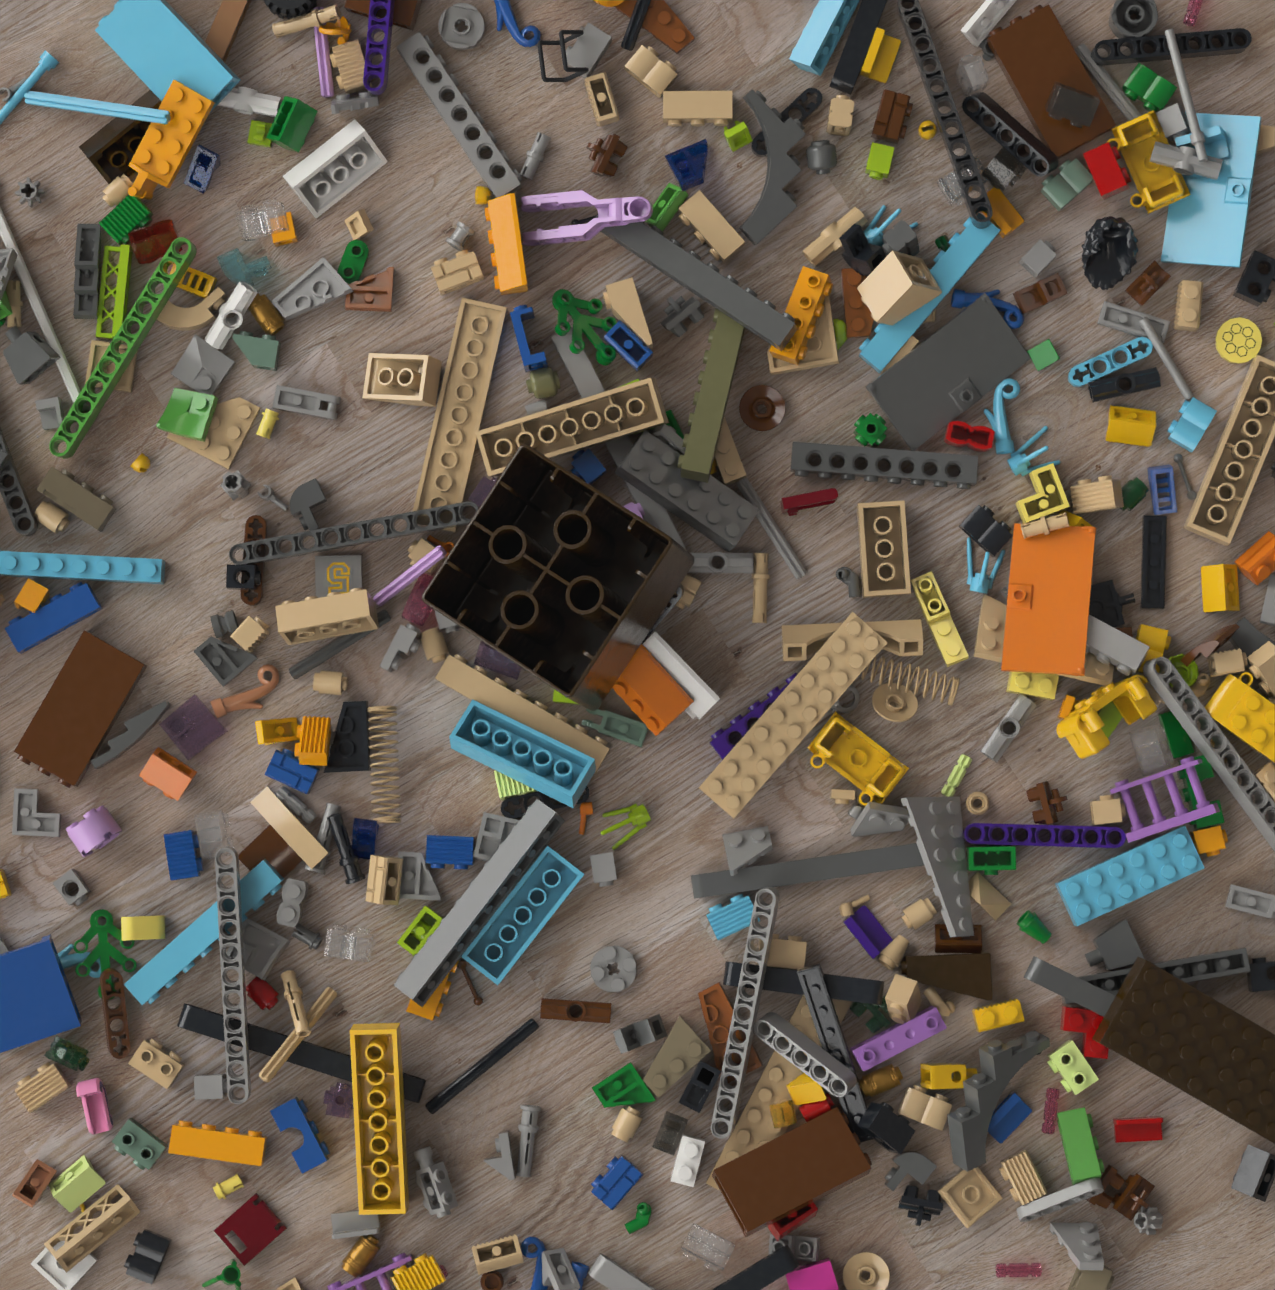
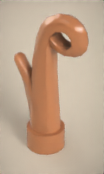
M269 664L260 667L258 679L263 684L262 686L223 699L218 698L210 701L217 719L236 710L262 709L263 705L254 701L267 695L276 687L279 682L277 668ZM265 671L272 673L270 681L263 677Z

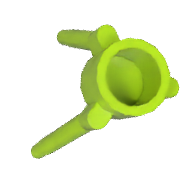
M635 803L629 807L602 814L603 817H609L630 812L627 814L629 818L601 831V835H605L629 823L633 826L637 825L612 846L613 850L624 844L639 830L647 827L646 823L651 821V818L644 804L637 806Z

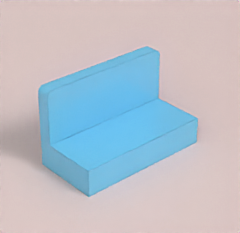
M1220 125L1200 130L1204 133L1206 141L1204 146L1207 156L1218 159L1230 157L1226 134ZM1191 133L1176 137V147L1187 146L1195 149V146L1191 143Z

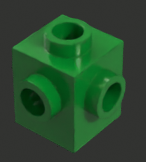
M869 413L867 417L862 415L854 424L857 427L854 430L855 439L864 447L866 445L872 447L874 444L879 446L887 437L885 434L887 430L885 426L886 421L878 414L873 416ZM872 425L875 427V432L869 433L867 426Z

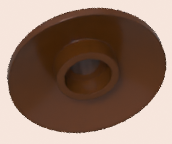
M758 385L744 393L740 400L739 413L741 419L749 428L756 431H769L778 426L785 414V402L782 395L773 387ZM760 405H764L766 412L759 413L757 408Z

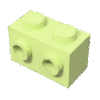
M1071 1039L1047 1055L1050 1059L1047 1062L1054 1073H1060L1063 1078L1060 1083L1067 1093L1072 1091L1074 1095H1077L1099 1080Z

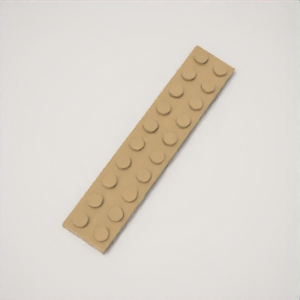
M467 298L461 299L413 511L462 503L464 500L477 443L475 432L480 430L507 307ZM444 511L440 516V520L443 523H449L453 518V514L450 511ZM422 515L418 518L417 523L418 525L428 526L430 518L427 515ZM457 527L442 530L456 533Z
M852 612L700 785L699 789L734 819L888 642Z
M802 995L789 1023L821 1047L805 995ZM832 999L841 1024L852 1001ZM773 1051L736 1123L734 1131L728 1138L706 1181V1184L717 1190L719 1188L712 1177L714 1169L783 1135L799 1106L793 1103L786 1085L804 1072L777 1051Z

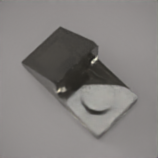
M666 1111L652 1147L674 1156L688 1119Z

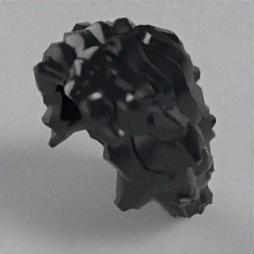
M1109 216L1096 220L1089 231H1086V240L1081 246L1083 248L1082 263L1084 265L1082 268L1084 269V275L1095 289L1099 287L1102 290L1113 288L1118 282L1123 281L1125 275L1131 273V268L1137 263L1136 253L1138 248L1136 243L1138 239L1134 235L1133 228L1124 218Z

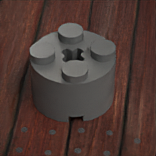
M1116 0L1109 14V27L1114 35L1119 39L1149 36L1158 20L1155 1ZM1136 14V19H1130V16Z

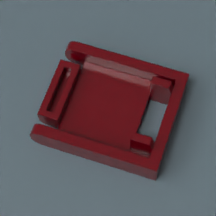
M835 488L781 498L782 514L788 513L789 516L797 515L799 510L833 504L838 498V491Z
M257 1193L214 1230L244 1266L287 1229L285 1225L281 1226L278 1230L274 1228L281 1220L263 1200L256 1206L253 1204L259 1197ZM231 1230L247 1247L241 1254L225 1237Z

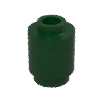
M1136 477L1134 480H1129L1121 488L1124 507L1120 509L1122 511L1126 509L1131 511L1146 497L1149 489L1139 478Z

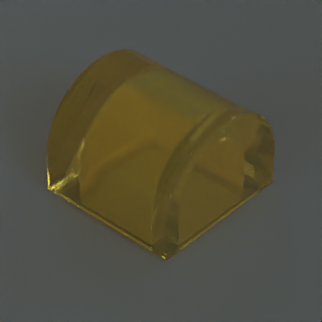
M792 1100L769 1105L774 1128L797 1123Z

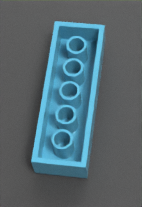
M473 699L449 736L451 749L571 808H574L596 771L594 758Z
M1183 825L1055 883L1073 925L1079 926L1205 867L1186 826Z
M547 845L461 957L496 985H499L585 874Z

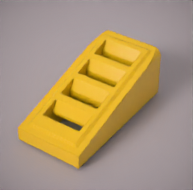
M173 264L169 274H173L176 271V264ZM188 267L177 288L205 299L213 292L217 278ZM187 272H188V273H190L191 275H190V277H189V279H188L187 284L184 285V284H182V283H183V281H184V279H185V276H186V274H187ZM195 276L199 277L195 288H192L191 285ZM203 279L207 280L203 291H199Z

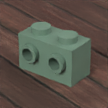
M133 1118L127 1120L112 1140V1143L115 1144L114 1149L124 1156L126 1154L130 1155L134 1159L133 1163L142 1170L145 1168L150 1170L168 1147L165 1142Z

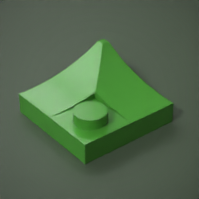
M174 388L169 403L157 422L156 427L172 434L205 442L218 398L215 395Z

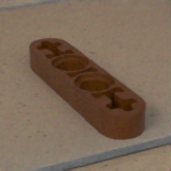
M253 515L247 519L244 543L260 540L256 538L249 539V535L254 536V529L250 527V524H254L255 520H258L263 525L262 528H258L257 536H262V539L267 538V523L264 518ZM261 545V552L258 555L265 557L266 545ZM245 550L243 551V560L246 558ZM265 562L252 564L261 571V584L257 586V590H254L255 593H258V596L254 597L253 601L250 602L249 598L245 597V594L249 593L250 590H241V599L247 605L254 606L262 600ZM247 571L242 572V584L250 579L247 576Z
M108 968L100 975L107 1048L114 1058L122 1059L130 1052L123 978L116 969ZM110 974L117 978V980L113 981V987L115 990L119 989V991H111V985L106 982ZM113 996H117L120 999V1004L116 1008L108 1007V1000ZM115 1019H120L123 1022L121 1029L118 1031H113L110 1028L111 1022ZM111 1036H119L120 1043L125 1046L121 1048L120 1053L113 1049L117 1047V1039L115 1037L111 1038Z

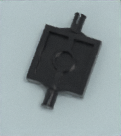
M1113 579L1091 585L1089 615L1112 627L1124 625L1122 606L1135 603V598L1126 600L1133 598L1134 594L1131 593L1120 597L1115 590Z

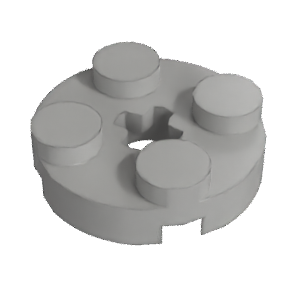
M456 3L441 14L438 28L443 42L449 47L456 50H467L475 48L481 41L485 31V24L481 14L474 6L467 3ZM461 21H465V26H468V29L463 30V32H459L458 28H455V25L460 24Z
M607 946L599 950L594 955L590 965L591 977L595 984L607 992H620L628 988L634 981L637 972L636 962L632 954L621 946ZM614 962L618 963L619 974H608L609 969L607 965H613Z

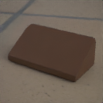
M935 924V953H981L982 925H973L974 936L950 937L946 924Z

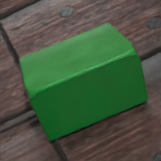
M1050 339L1027 351L1037 371L1056 363L1060 359Z

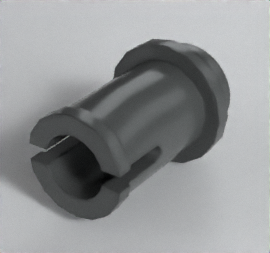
M299 923L295 928L298 931H293L292 937L307 944L310 950L312 948L317 950L323 940L320 933L316 934Z

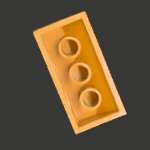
M510 193L489 200V207L484 208L486 222L491 221L492 230H488L489 244H494L495 253H491L492 267L497 266L498 275L494 276L495 289H500L501 295L529 292L515 193Z

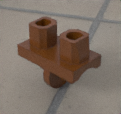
M608 134L605 141L598 138L595 144L588 143L586 148L592 151L588 159L595 161L590 172L595 175L603 174L609 177L615 175L618 165L609 160L612 154L619 158L623 157L628 148L619 140L620 136Z
M1154 260L1125 291L1142 307L1171 276Z
M1048 781L1038 783L1036 787L1026 791L1029 802L1041 801L1042 809L1032 811L1034 823H1046L1048 825L1059 822L1056 811H1064L1062 801L1068 800L1067 796L1060 797L1058 788L1050 790Z
M1108 1165L1101 1175V1182L1104 1190L1109 1184L1119 1191L1125 1180L1117 1173L1118 1170L1111 1165ZM1103 1191L1086 1200L1093 1205L1097 1204L1107 1209L1113 1198Z
M1137 1173L1135 1176H1128L1125 1181L1127 1188L1122 1194H1116L1112 1200L1114 1204L1113 1209L1130 1221L1141 1206L1146 1209L1149 1207L1145 1200L1155 1187Z

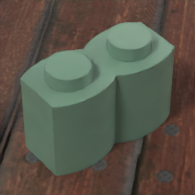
M1077 158L1072 162L1069 159L1066 160L1058 168L1061 171L1055 177L1051 174L1041 183L1044 187L1040 192L1058 211L1062 210L1094 180L1091 173Z

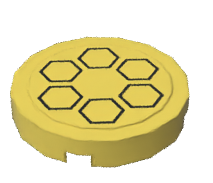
M1241 317L1229 319L1221 325L1215 337L1216 350L1223 359L1230 363H1247L1261 349V332L1256 324L1249 319Z

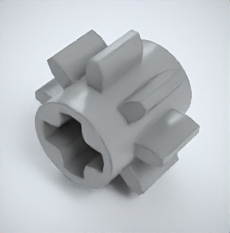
M27 177V182L23 184L18 182L20 189L15 191V194L22 196L19 200L20 204H24L27 201L28 205L32 208L33 203H42L40 194H44L45 191L38 189L41 184L38 180L33 184L31 179ZM29 188H32L34 191L31 193V197L25 194L29 192Z
M1141 1206V1212H1137L1134 1217V1225L1139 1229V1233L1155 1235L1156 1229L1162 1228L1163 1216L1158 1212V1208L1149 1206L1146 1209Z

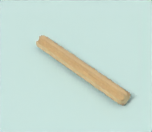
M327 987L306 1013L310 1029H312L337 997V992L332 988ZM295 1028L259 1073V1077L263 1081L268 1083L272 1080L304 1039L296 1036Z

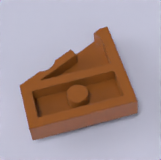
M388 267L386 271L377 275L372 274L365 277L362 281L348 284L354 292L346 295L345 310L392 312L394 267Z

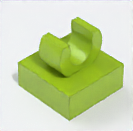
M251 120L247 143L271 148L272 141L267 139L266 136L272 123Z
M738 120L734 121L736 126L730 129L727 126L724 127V135L732 152L753 141L744 121L741 123Z

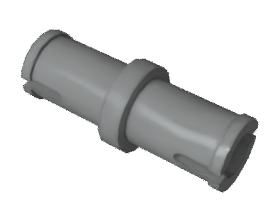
M540 132L537 133L531 150H528L526 153L527 159L519 173L520 176L533 180L539 163L544 160L542 156L551 140L549 136Z

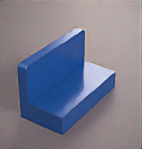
M1012 1091L993 1111L988 1133L998 1143H1003L1030 1115L1032 1109Z

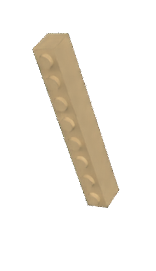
M455 654L454 657L448 655L435 677L436 680L470 700L473 699L594 758L596 765L595 773L598 771L610 748L606 747L607 741L598 736L595 739L586 735L588 730L578 724L575 727L570 726L566 723L568 720L566 717L557 712L553 716L546 711L547 706L537 700L534 704L526 700L528 695L518 689L512 692L506 688L508 683L497 677L494 680L486 676L488 672L476 665L474 669L466 665L468 660L458 654Z

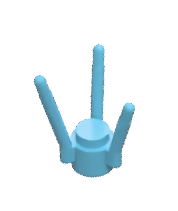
M883 205L870 225L863 231L868 243L882 247L884 244L882 231L901 213V209H897L879 228H874L885 211L886 206ZM915 222L909 226L913 229L918 226V223Z
M1044 426L1017 451L1010 454L1012 458L1008 459L1007 462L1015 476L1021 474L1023 477L1038 468L1054 463V466L1061 463L1060 460L1027 468L1031 465L1029 460L1049 449L1048 446H1044L1028 456L1025 453L1021 454L1048 430L1047 426Z
M968 537V578L966 584L970 585V591L988 594V589H992L993 581L1005 555V550L1001 551L990 577L986 575L990 552L985 553L981 574L975 573L973 577L971 538Z

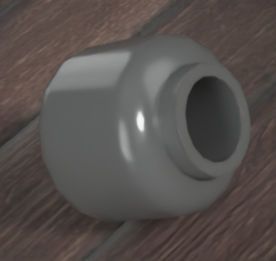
M829 140L813 141L811 146L807 147V166L811 170H816V174H828L830 169L837 165L836 146L831 144Z

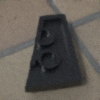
M368 701L343 702L336 727L337 731L333 744H331L330 756L324 773L371 771V759L369 757L370 740L368 739L370 737L368 730Z

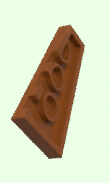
M624 0L621 4L614 7L623 15L631 18L637 0ZM651 0L641 28L648 31L654 38L678 54L692 43L695 37L664 0Z
M718 982L699 992L698 995L709 1032L708 1036L712 1045L716 1068L722 1071L734 1008L721 983ZM737 1030L736 1037L740 1041H745V1032ZM753 1044L751 1045L746 1074L763 1066ZM732 1053V1061L740 1064L742 1061L741 1056L738 1053ZM732 1075L727 1077L728 1083L736 1080Z

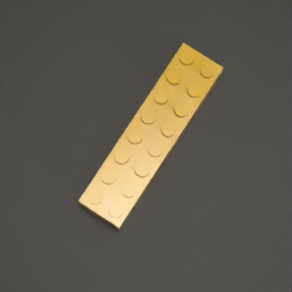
M400 1023L353 1024L350 1029L359 1215L406 1214L409 1208Z

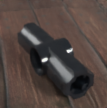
M1157 367L1133 373H1123L1116 377L1088 383L1092 403L1161 387ZM1119 380H1127L1130 383V389L1122 390L1119 387Z

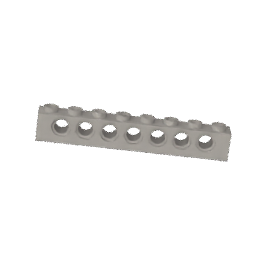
M419 31L396 46L399 54L491 190L493 196L498 198L520 190L522 188L520 183L523 180L515 168L511 170L507 164L510 161L503 149L500 151L495 146L497 140L490 130L486 132L482 124L485 122L478 111L473 113L469 107L472 102L465 92L461 94L457 89L459 85L457 79L452 73L448 75L444 69L447 65L440 54L436 56L431 48L434 45L427 35L423 37ZM422 54L430 57L429 61L425 64L417 62V58ZM438 73L442 76V79L438 83H433L429 80L430 76ZM445 93H453L455 95L454 99L451 102L443 101L442 97ZM457 112H466L467 118L464 121L456 120L455 115ZM472 130L480 133L479 138L476 140H470L467 135ZM485 149H489L493 152V155L489 159H483L480 157V153ZM497 168H502L505 170V175L502 178H495L492 175L493 171Z

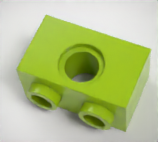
M425 905L397 943L414 956L425 945L427 938L438 928L443 917Z

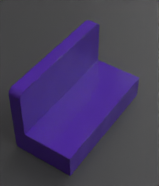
M865 905L855 911L854 915H850L843 921L872 959L893 941Z

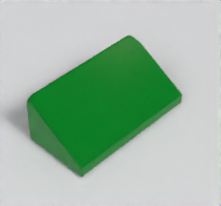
M1169 711L1158 715L1171 759L1194 753L1189 735L1173 713Z

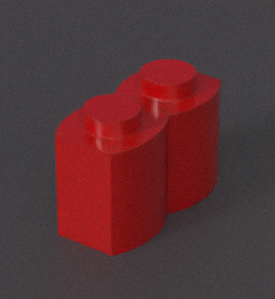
M952 421L947 425L944 442L953 447L967 446L973 451L987 452L992 448L995 431L986 426L972 427L962 421Z

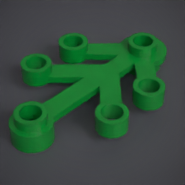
M557 290L552 297V304L558 310L555 332L560 336H565L570 331L571 326L567 322V314H569L573 319L572 342L569 345L570 351L574 354H580L585 348V343L582 340L583 332L598 350L595 355L597 362L603 366L610 365L616 358L615 349L610 345H605L592 327L601 328L609 332L617 323L616 319L611 316L600 319L580 314L576 308L588 310L591 314H598L603 304L596 298L586 301L574 298L568 290ZM592 304H595L598 309H595ZM574 344H578L580 349L576 348Z
M104 909L94 911L89 920L91 927L80 940L74 942L73 949L76 953H85L88 949V943L97 933L98 944L85 960L75 967V973L79 977L87 976L90 973V967L99 957L102 973L105 969L110 968L109 956L122 965V969L125 972H133L137 966L136 961L132 958H127L108 942L107 932L120 941V946L124 949L132 948L135 941L131 940V944L125 946L122 941L121 931L113 925L111 913ZM101 916L106 919V923L102 926L98 924V918ZM79 942H82L85 946L82 951H78L76 948ZM127 961L133 963V967L130 970L125 967ZM81 965H84L87 969L83 975L78 971ZM110 974L109 979H106V982H108L111 985L112 991H117L113 987ZM99 985L97 993L98 996L102 999L101 986Z

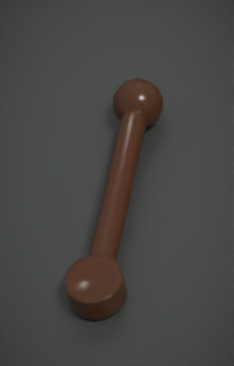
M460 960L457 967L462 970L474 996V1004L479 1006L483 1003V999L476 992L466 970V962Z

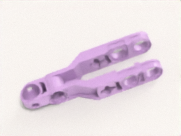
M583 190L524 196L521 198V209L524 212L594 206L598 211V218H593L587 224L559 226V229L551 230L538 228L537 231L524 232L521 234V241L523 245L537 246L591 240L605 227L623 226L629 223L648 220L652 216L653 207L650 201L644 197L636 196L597 200Z

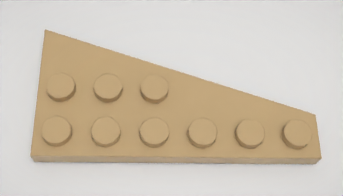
M986 594L983 595L974 657L1002 663L1007 605ZM1088 652L1085 657L1084 676L1055 675L1106 686L1113 680L1114 665L1111 663L1108 665L1096 659V655Z

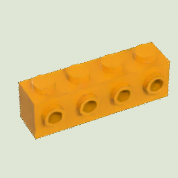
M805 266L802 267L785 310L787 314L795 319L794 323L798 330L782 352L771 345L769 351L772 357L797 366L800 359L804 360L808 347H806L808 339H812L816 331V326L814 325L817 317L820 318L824 311L825 305L823 302L825 296H829L833 288V283H831L832 281L828 274Z
M179 1120V1124L172 1125L168 1150L170 1154L255 1166L264 1165L267 1136H262L261 1131L248 1130V1134L239 1133V1128L225 1127L224 1131L217 1130L216 1125L202 1123V1127L192 1126L193 1122Z

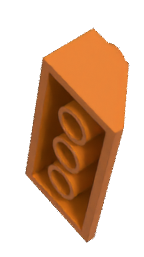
M642 644L612 687L616 694L625 701L655 736L660 734L694 702Z

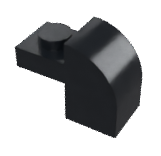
M852 225L839 238L845 249L841 254L853 270L863 276L868 277L886 258L881 246L868 243L861 225Z
M699 1061L678 1103L700 1113L721 1071Z

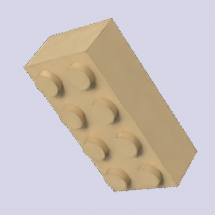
M905 500L858 503L857 520L863 598L910 595L911 585Z
M354 588L350 592L342 594L340 592H332L327 594L326 597L321 598L310 596L306 597L304 601L299 602L292 600L284 601L281 603L282 605L275 606L278 632L288 645L379 629L376 603L367 589Z

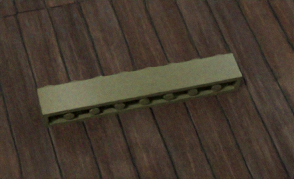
M715 309L713 322H716L715 330L710 329L708 343H711L710 350H705L703 363L706 364L705 371H700L698 384L701 385L700 392L695 391L693 405L696 406L695 413L690 412L688 426L691 427L690 433H685L682 447L686 448L685 454H680L677 468L681 469L682 478L706 483L709 482L745 332V327L718 309Z

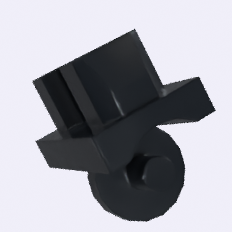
M907 1185L904 1194L900 1198L898 1208L908 1210L907 1217L915 1218V1225L920 1226L922 1220L931 1221V1214L940 1216L944 1203H941V1195L938 1193V1190H928L926 1200L918 1198V1187Z

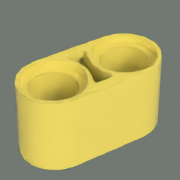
M165 915L121 917L122 941L165 939Z

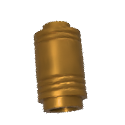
M256 294L248 310L263 331L273 336L285 327L283 323L285 320L266 294Z
M891 1063L863 1075L859 1083L865 1097L870 1096L872 1098L901 1085L900 1080L904 1078L899 1066L894 1067Z
M371 1234L359 1237L342 1261L344 1264L341 1267L356 1278L358 1275H362L380 1250V1246L377 1245L380 1241Z

